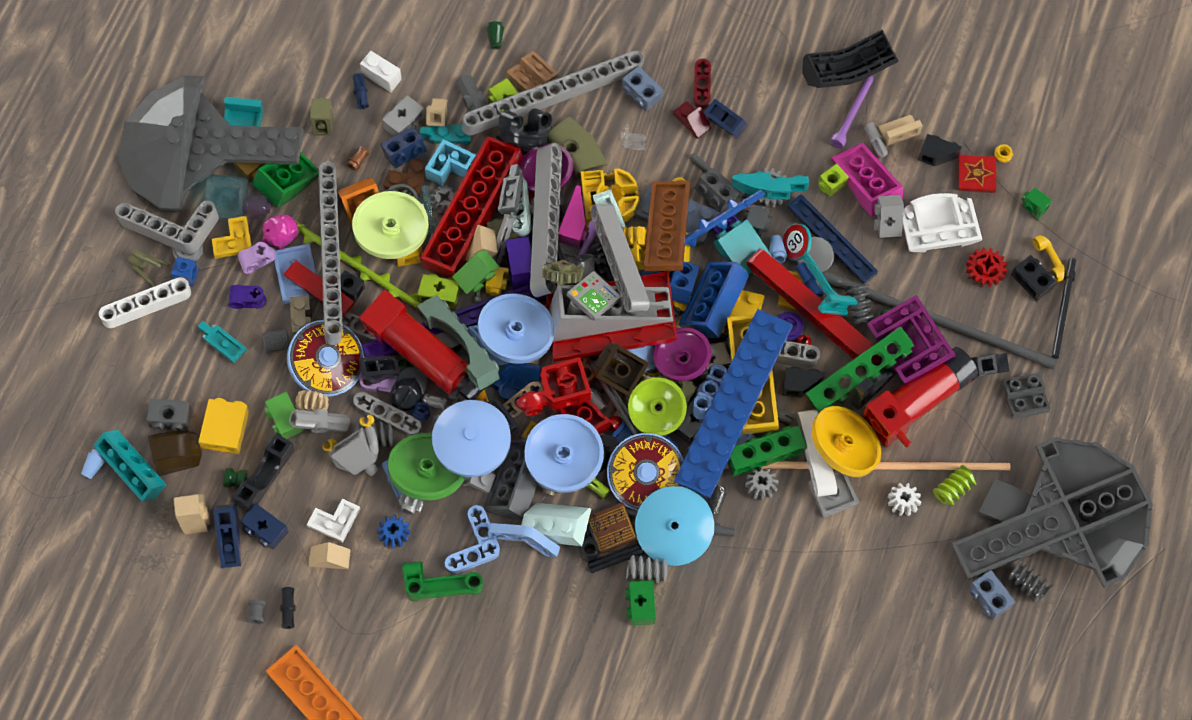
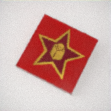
M959 155L958 191L995 193L996 157Z

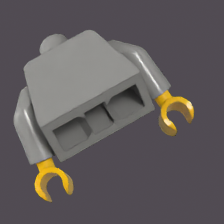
M367 415L368 423L365 422L364 417L360 418V424L365 426V429L360 428L338 444L335 439H328L330 446L328 443L323 444L322 448L330 452L329 456L337 468L351 472L353 475L364 470L369 476H372L378 471L374 463L377 459L379 448L375 429L371 427L374 423L372 415Z

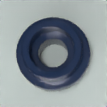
M420 402L412 407L411 414L415 419L425 421L430 417V408L427 404Z

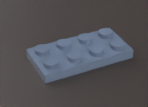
M650 183L635 213V217L647 222L649 219L652 183ZM689 199L686 233L690 234L698 229L700 219L708 222L718 215V211ZM710 230L697 237V243L704 245Z

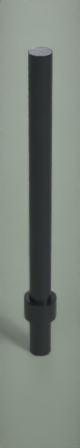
M1074 258L1069 259L1067 270L1064 272L1063 279L1065 283L1051 355L1054 359H1058L1060 355L1072 282L1075 281L1076 259Z

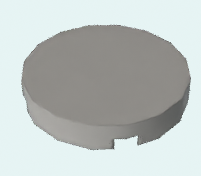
M812 237L809 254L820 271L824 273L833 264L834 251L828 241L820 237ZM798 260L797 262L798 264L804 262V260Z

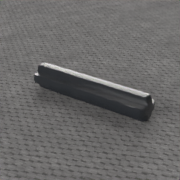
M638 543L588 563V568L591 573H595L629 560L632 555L635 557L642 555L644 550Z

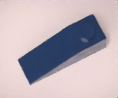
M237 504L216 506L213 513L221 568L241 566Z

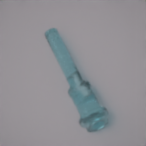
M427 185L421 187L429 224L425 240L429 242L436 230V220L432 216L429 188Z

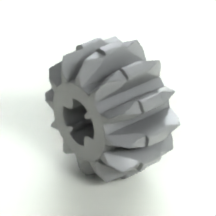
M759 467L758 472L752 469L751 474H748L746 477L748 481L745 483V487L749 488L748 494L754 493V499L761 496L763 501L765 500V495L768 498H772V493L777 492L778 488L776 486L779 481L775 479V473L769 474V468L766 469V472L763 471L762 467Z

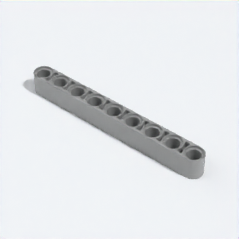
M557 143L537 149L530 289L535 297L544 296L556 290V283L542 278L541 271L544 264L552 263V261L557 262L562 151Z

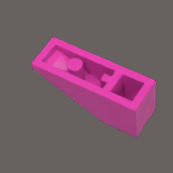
M576 185L558 232V241L580 248L581 242H585L588 232L585 231L586 223L580 186Z

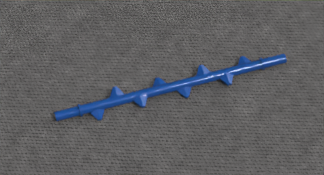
M762 190L757 191L746 199H742L743 201L740 203L730 199L728 201V210L709 222L700 219L699 228L686 235L685 245L688 244L695 247L697 237L715 226L725 230L728 218L764 197Z

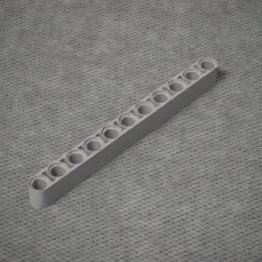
M632 51L467 112L463 117L462 131L467 135H474L498 126L499 117L502 113L501 110H509L525 116L534 108L541 110L621 80L636 67L640 66L642 68L644 56L639 51Z
M323 162L319 166V203L324 338L328 344L337 345L342 340V304L336 167L331 162Z

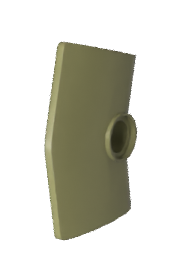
M571 117L560 122L549 132L547 137L548 143H557L567 151H575L569 152L573 160L572 172L575 178L579 179L581 172L607 165L595 138Z

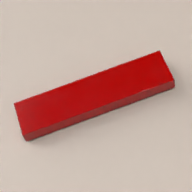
M295 260L284 272V276L323 304L322 278ZM341 292L343 318L355 305V302Z

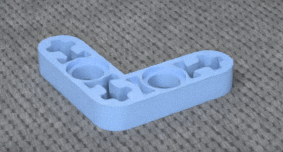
M474 505L468 510V519L478 545L454 553L446 558L445 567L450 574H458L492 561L500 554V547L496 538L490 535L481 537L478 534L481 528L489 530L490 527L484 508L479 505ZM474 511L482 513L480 514V524H478L476 517H472ZM488 546L496 548L494 554L486 552L488 551ZM479 549H482V553L486 552L484 553L485 558H481V552L479 551ZM469 553H476L478 559L475 562L468 561L467 555ZM461 556H464V562H465V564H466V565H464V566H463V562H460V561H461ZM452 560H454L456 563L460 562L457 564V568H453V566L449 567V565H451Z
M491 523L488 530V535L501 540L524 541L541 554L550 558H557L560 550L557 544L529 526Z

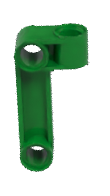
M422 561L402 563L406 595L411 601L468 594L478 595L484 587L483 578L477 572L424 579ZM472 581L479 582V585L475 587H472L469 584ZM412 587H418L419 591L416 593L410 592V589Z

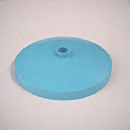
M671 486L655 491L644 500L637 512L635 531L640 546L653 560L658 558L659 563L666 559L667 565L679 566L696 560L707 550L714 534V519L710 507L699 494L684 487ZM677 522L678 529H672L671 524Z

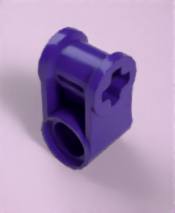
M230 286L229 307L234 309H259L266 304V296L260 286Z

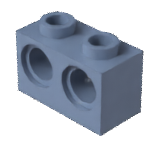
M640 66L623 78V91L628 96L631 95L640 108L643 107L648 111L663 99L664 90Z
M992 570L972 582L969 587L973 599L980 602L983 612L986 616H990L992 620L1012 608L1015 604L1014 599ZM980 585H986L989 591L981 590ZM992 601H998L1001 607H994Z

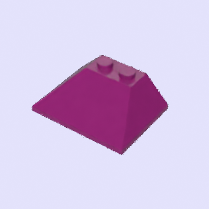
M917 295L867 323L877 343L899 327H902L914 344L911 348L913 352L904 358L900 355L895 359L897 363L891 366L904 384L956 356ZM893 344L888 345V353L896 354L897 347Z

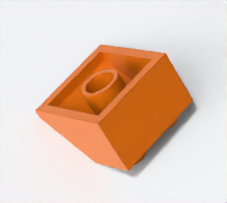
M372 178L337 190L341 205L352 230L353 216L358 206L368 197L379 193L377 185Z

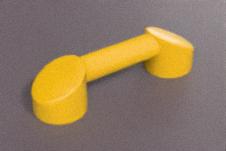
M1042 235L1034 237L1033 244L1037 251L1045 249L1055 268L1050 270V273L1055 277L1056 283L1062 281L1064 278V265L1053 249L1051 242Z

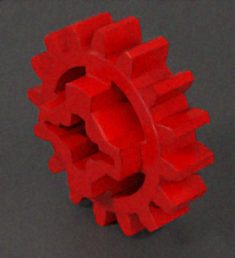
M982 247L981 252L976 249L974 255L970 254L969 260L966 263V266H968L966 273H971L969 279L974 278L975 285L980 282L981 287L987 284L991 288L993 283L997 286L1000 281H1003L1004 275L1007 273V262H1002L1004 256L999 257L998 250L993 253L992 248L986 251Z

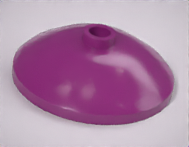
M560 146L562 151L560 188L569 180L573 171L572 157L562 146ZM535 147L523 157L519 166L523 169L522 175L527 181L528 190L534 193L537 149L541 147Z
M686 327L676 328V341L655 345L653 353L654 363L658 371L670 380H692L701 375L708 367L712 354L709 341L701 332Z

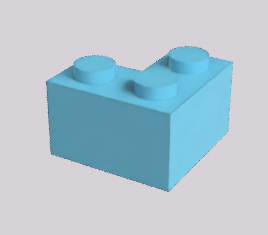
M443 139L425 168L426 179L443 186L451 172L464 178L476 155Z

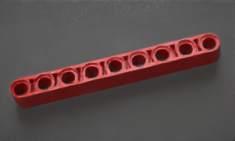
M759 248L748 259L746 265L752 272L850 357L855 359L874 346L840 315L821 313L818 306L823 300L765 250ZM877 355L872 356V364L880 365L881 358Z

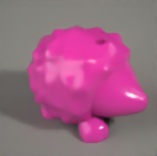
M281 214L266 220L262 227L263 237L261 242L276 246L278 250L284 249L293 239H297L299 234L298 225L294 218Z

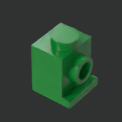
M1035 187L1031 192L1026 191L1021 198L1023 201L1022 205L1029 213L1036 215L1035 219L1037 221L1049 209L1052 202L1049 197Z

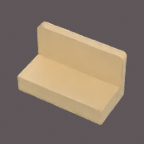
M908 115L880 125L878 129L886 146L919 135L923 125L920 120L914 121L912 115Z

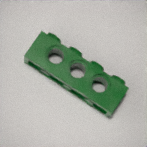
M787 426L780 432H769L762 438H751L740 445L737 443L727 465L733 477L752 471V469H758L759 467L803 454L807 445L799 426L793 428L792 426ZM783 441L787 446H781L778 442ZM760 447H766L769 452L762 451ZM742 453L750 454L751 458L744 457Z

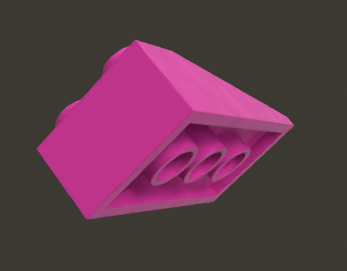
M863 143L831 157L834 165L838 164L849 176L847 185L871 217L875 216V204H878V196L901 195L903 201V186Z

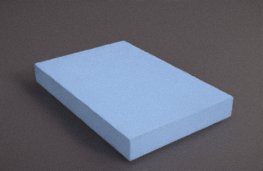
M310 243L275 250L276 258L274 261L283 304L290 303V297L309 295L310 299L314 298L284 276V272L295 260L316 274Z

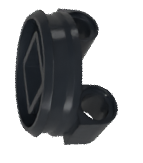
M534 108L528 114L527 123H524L521 115L505 110L499 117L498 127H500L501 131L499 138L505 143L516 146H545L548 143L547 137L550 132L548 129L552 127V116L550 113Z

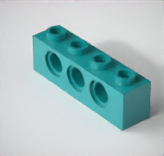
M119 430L103 432L93 445L142 502L156 499L167 484Z

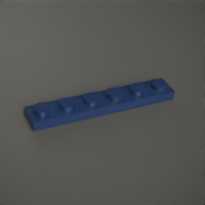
M802 194L787 205V209L815 237L828 241L833 248L834 256L862 284H866L878 274V270Z

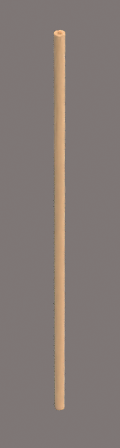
M779 461L762 467L763 469H809L807 461ZM879 462L874 470H956L961 465H965L969 470L1010 471V463Z

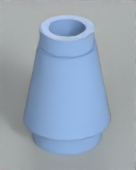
M773 235L770 238L769 252L781 264L785 262L787 253L781 236Z
M92 449L91 453L88 452L83 471L81 472L82 475L89 479H92L106 462L97 450Z

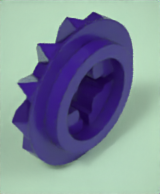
M784 312L777 316V318L793 324L787 340L794 341L801 335L803 322L798 315L792 312Z

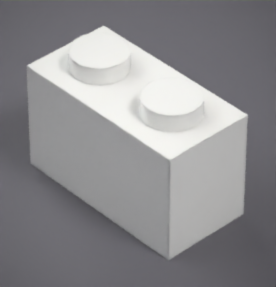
M372 51L360 63L363 76L390 93L402 80L401 71L398 67Z

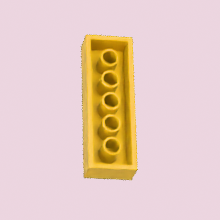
M754 315L727 317L731 360H733ZM772 371L741 435L779 431Z

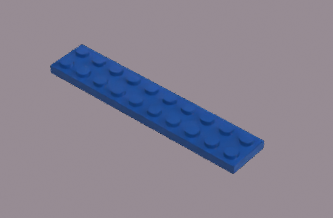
M757 309L674 483L709 499L711 498L793 324Z

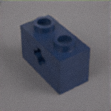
M257 503L241 520L244 527L242 530L251 537L252 535L256 536L258 542L265 548L269 546L274 550L289 532L284 523Z

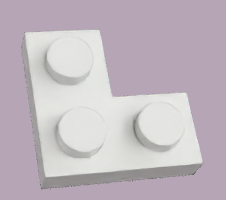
M342 499L334 515L315 508L307 523V527L343 543L360 511V507Z

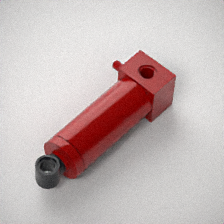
M386 289L359 317L363 329L384 345L385 342L449 395L458 389V392L466 400H475L485 389L479 390L469 378L467 366L470 364L409 315L405 305Z

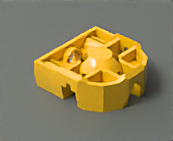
M614 169V172L610 174L603 173V170L581 172L580 180L587 228L590 221H592L591 208L593 205H591V193L594 192L598 194L611 189L624 222L626 223L634 217L640 200L637 182L629 172L621 169ZM604 180H614L615 185H611V187L605 186ZM628 194H635V196L624 197Z

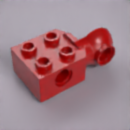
M578 357L542 367L540 377L543 391L526 392L516 400L515 405L518 409L525 412L527 416H535L543 411L542 407L545 406L550 407L554 411L591 401V390L581 358Z

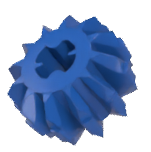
M394 514L391 520L388 516L385 517L386 523L383 521L379 522L381 528L377 529V534H380L378 539L379 541H384L385 547L391 543V548L394 549L395 544L398 543L402 547V541L408 542L409 539L406 535L411 534V531L408 529L409 523L404 522V517L401 516L397 520ZM393 529H396V530H397V531H395V534H391V532L393 531Z

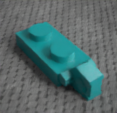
M445 124V127L432 125L430 127H420V136L423 139H429L434 144H440L443 139L452 144H471V135H467L462 131V125Z
M204 321L198 325L199 331L204 334L202 338L205 342L233 364L247 351L245 346L218 325L215 326L213 324L210 327Z

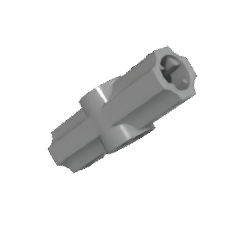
M325 409L313 411L293 410L289 418L293 428L311 429L314 433H324L327 431L345 433L350 425V418L347 415L328 413V410Z

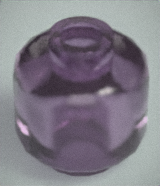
M250 194L248 198H245L243 213H246L248 218L263 220L266 217V213L270 214L271 203L267 202L265 195Z

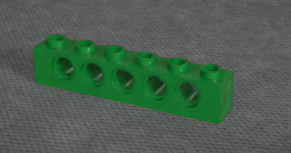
M899 327L805 395L819 413L823 409L833 406L832 403L839 400V402H842L849 397L848 392L852 389L856 390L857 386L866 377H870L873 380L881 374L879 370L883 367L889 369L896 364L895 359L900 355L904 358L913 352L911 348L914 344L902 327ZM890 344L895 345L897 353L889 354L887 346ZM874 355L881 358V364L878 366L873 365L871 362V358ZM859 366L866 370V374L863 377L857 376L855 372ZM841 378L849 379L850 386L848 388H843L840 385ZM825 389H832L834 391L832 399H827L824 396Z

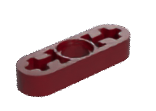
M707 59L697 60L694 68V106L696 108L701 107L703 110L709 107L711 98V63ZM701 65L705 68L704 75H701ZM703 80L708 85L702 88L697 83ZM701 93H704V103L700 102Z

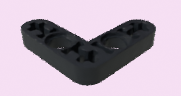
M890 367L889 369H884L873 381L866 377L857 386L851 404L857 410L861 409L893 379L896 372Z

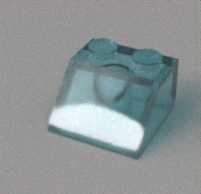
M211 174L206 181V201L214 203L219 218L230 219L244 216L248 194V178Z

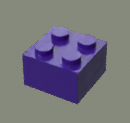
M528 237L506 240L507 262L512 289L515 290L530 284L532 243H529Z

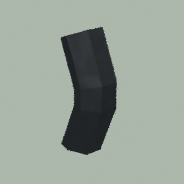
M882 29L849 47L837 51L806 54L803 57L802 74L807 84L816 88L850 85L862 81L899 61Z

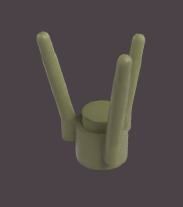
M137 249L130 254L128 259L129 263L133 264L132 269L137 271L151 287L156 285L140 268L146 267L148 263L156 267H160V264L170 265L166 261L144 252L142 253Z

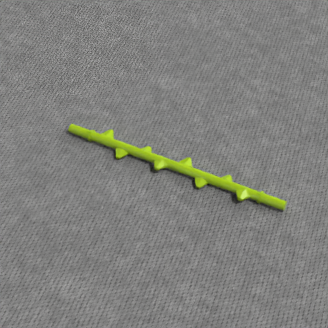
M295 220L299 233L304 235L303 244L315 242L321 246V237L306 228L304 224H300ZM339 249L340 260L361 272L360 279L364 280V282L370 279L387 289L395 298L399 297L418 311L417 306L421 303L418 302L417 293L406 294L390 283V273L379 276L361 264V256L350 257Z

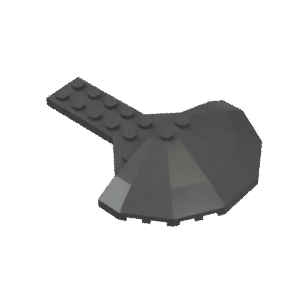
M183 76L150 92L126 119L117 158L134 193L139 194L161 211L182 212L184 196L190 191V188L197 182L201 183L211 175L215 168L221 167L225 163L299 164L304 130L294 127L230 126L203 95L206 83L205 77Z
M1055 437L1036 445L1043 468L1025 513L952 543V547L968 580L1042 550L1092 569L1103 588H1107L1125 580L1148 547L1153 504L1134 465L1125 462L1117 454L1108 451L1098 442L1090 443L1076 439L1067 440Z

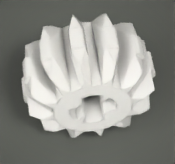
M899 483L898 488L892 487V493L888 494L890 499L888 506H894L893 512L900 511L899 516H902L904 512L907 516H910L911 511L917 512V506L921 504L919 500L921 494L915 493L916 487L910 489L909 483L905 487Z

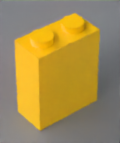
M222 398L209 399L199 438L201 449L239 455L249 415L248 406L241 401H234L233 403L226 402Z

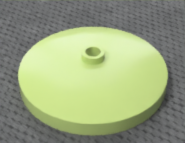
M396 191L381 192L368 197L358 206L352 221L353 234L358 245L367 253L384 259L401 258L416 251L425 241L429 227L428 216L423 205L414 197Z

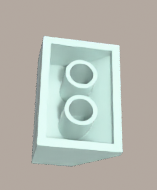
M536 503L524 513L521 525L536 529L556 544L582 546L591 509Z

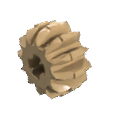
M303 390L298 392V396H296L295 407L297 410L305 411L327 410L329 399L322 393Z

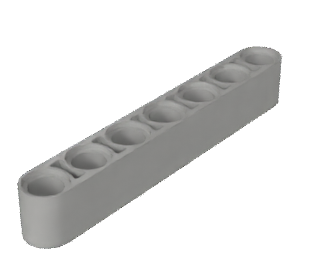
M612 204L593 205L591 208L592 221L626 312L648 311L649 299L614 206Z

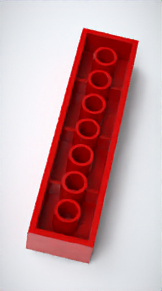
M487 136L420 257L424 269L446 278H453L468 262L465 261L477 225L487 227V223L499 205L503 180L509 176L511 165L518 164L520 166L523 159L521 148Z

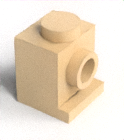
M433 98L432 104L427 107L426 125L445 127L447 99Z

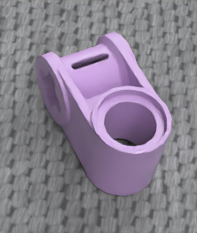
M259 242L239 252L237 257L243 272L250 274L273 262L276 258V251L266 243Z

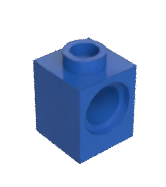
M177 257L172 271L173 279L185 278L189 286L193 287L198 273L196 261Z

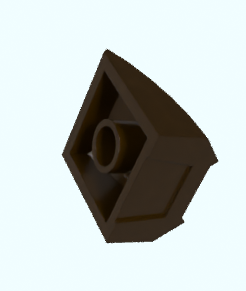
M612 343L605 346L594 364V376L630 397L649 363L618 344Z
M179 430L148 436L153 463L159 476L199 466L202 453L197 433L191 430Z

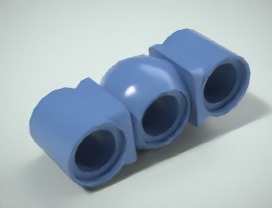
M714 365L706 380L698 386V394L694 399L692 414L697 419L705 418L727 373V369L724 366Z

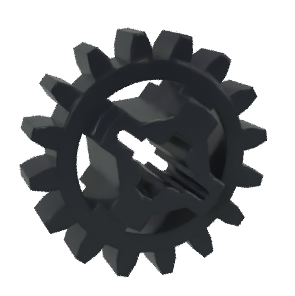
M598 242L592 245L591 249L597 273L604 276L607 282L614 281L601 243Z

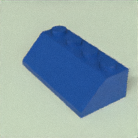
M708 262L678 325L682 328L695 329L706 338H719L726 325L727 317H730L749 276L747 272L737 262Z

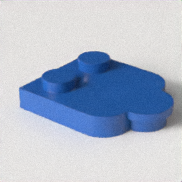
M508 363L502 368L501 373H498L499 380L492 383V387L499 391L500 397L504 401H508L529 383L539 381V374H541L542 368L539 365ZM532 386V388H533L532 391H537V392H538L539 386H537V387Z

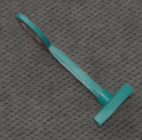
M800 223L791 224L784 232L782 238L787 258L794 261L803 259L827 295L818 306V309L821 313L847 316L849 314L847 307L849 305H856L858 303L855 297L838 295L832 289L809 254L812 244L809 229Z

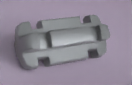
M425 394L423 403L429 404L430 407L445 409L447 399L444 398L442 400L441 397Z

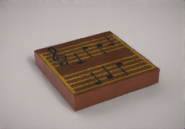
M623 502L589 516L588 522L593 529L601 554L637 540Z

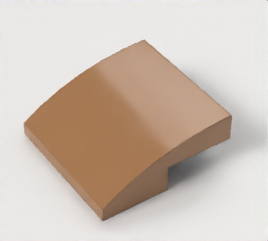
M532 51L522 57L519 64L506 71L505 77L524 92L553 81L558 76V73Z

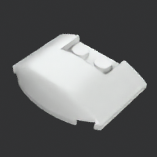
M932 194L917 198L904 208L903 229L909 252H926L927 250L959 245L964 247L982 241L971 198L967 197L966 201L957 197L956 194Z

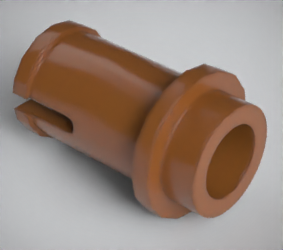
M360 146L352 158H348L347 165L352 170L360 169V164L369 155L368 150Z

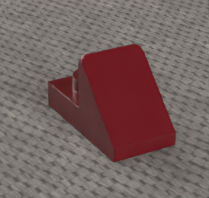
M686 101L673 111V115L697 139L711 129V125L701 107L695 109Z

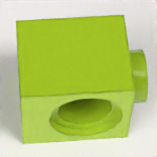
M836 164L820 175L818 181L819 189L831 197L847 185L849 176ZM828 180H834L836 183H830Z

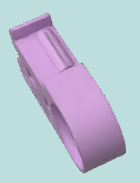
M361 375L360 385L363 390L369 392H377V390L390 392L398 376L396 375L379 383L366 386L363 384L365 378Z

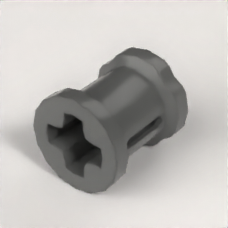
M249 600L248 605H250L246 621L253 624L264 623L263 611L267 603L261 600Z

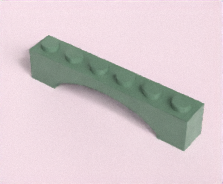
M435 295L417 306L420 318L429 329L436 328L448 333L464 347L470 357V365L467 366L469 378L479 390L499 380V367L497 363L489 359L485 348L481 349L475 336L469 335L466 325L460 324L456 313L450 312L445 300L441 301Z

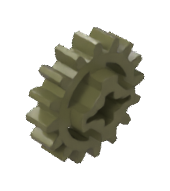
M566 260L552 261V263L544 264L541 271L542 278L555 282L557 285L580 282L583 280L584 273L583 268H579V266H575V264L569 263Z

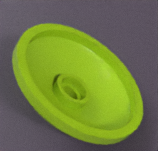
M656 377L647 379L635 387L629 398L628 411L633 424L640 431L664 436L672 433L682 424L687 412V402L683 391L677 384L668 379ZM658 403L662 405V409L660 411H657L655 409V406Z

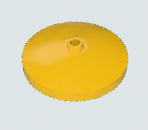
M831 406L823 409L814 418L811 427L814 445L820 456L833 469L847 476L863 477L878 466L881 459L880 442L872 427L859 414L848 408Z

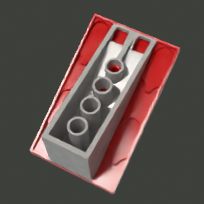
M669 272L640 276L649 299L648 311L628 313L625 310L622 299H620L595 321L566 296L567 292L575 285H557L555 292L546 295L547 310L552 316L554 339L551 345L552 361L557 362L578 357L600 355L605 346L612 343L630 350L676 341L677 332ZM615 281L606 282L619 294Z

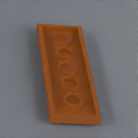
M690 181L652 182L644 271H683Z

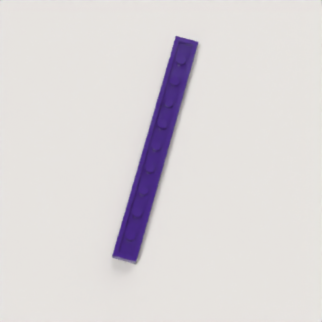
M530 284L501 294L526 295L538 302L546 300V295L535 297L531 292ZM496 297L454 311L460 324H465L467 328L468 326L477 325L483 307ZM421 323L434 335L444 332L436 328L429 329L425 323ZM378 340L362 345L366 358L399 354L389 344L385 342L383 345Z

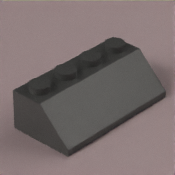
M527 438L511 439L507 457L498 467L495 474L494 482L484 506L485 511L509 519H523L524 513L529 510L538 482L534 480L526 466L525 444Z

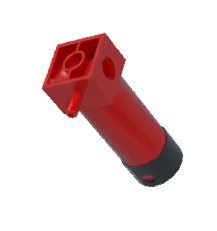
M954 347L952 350L956 356L909 383L902 385L893 393H890L888 390L866 405L862 418L872 427L878 439L885 447H888L897 439L905 447H909L911 441L905 434L910 424L956 391L961 390L978 378L977 368L964 350Z

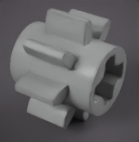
M403 493L398 501L399 505H401L400 510L409 515H414L415 511L420 512L423 507V501L411 498Z

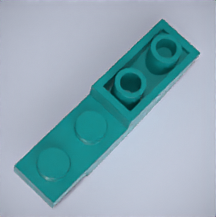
M759 171L754 174L738 173L733 175L731 185L733 188L749 195L762 190L764 193L762 198L783 200L790 199L791 192L807 191L809 178L808 176L796 175L791 178L776 177L771 179L770 172Z

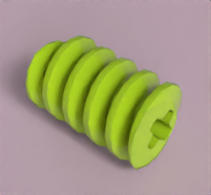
M961 465L960 468L949 475V478L940 483L938 488L933 489V494L941 503L953 506L952 498L959 501L958 494L961 496L965 495L963 489L970 491L969 484L976 486L974 476L965 465Z

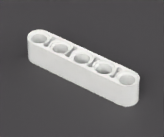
M181 277L103 306L99 310V317L107 328L120 326L188 299L191 296L189 283L185 278ZM185 287L183 291H177L178 288ZM162 294H167L166 297H164V298H159L160 295H162ZM144 301H149L148 304H146V305H141L142 302H144ZM126 308H131L130 311H128V312H123L124 309H126ZM113 315L112 318L105 319L106 316Z
M814 409L797 412V423L807 445L805 455L816 497L837 494V484L833 468L820 456L812 439L811 427L814 418L818 415V411Z

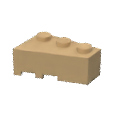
M205 494L174 498L175 516L184 535L208 532V525H211V517L206 507Z

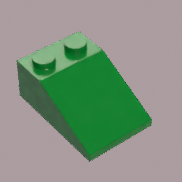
M300 152L299 164H266L260 167L252 184L276 208H279L290 202L319 177V169Z

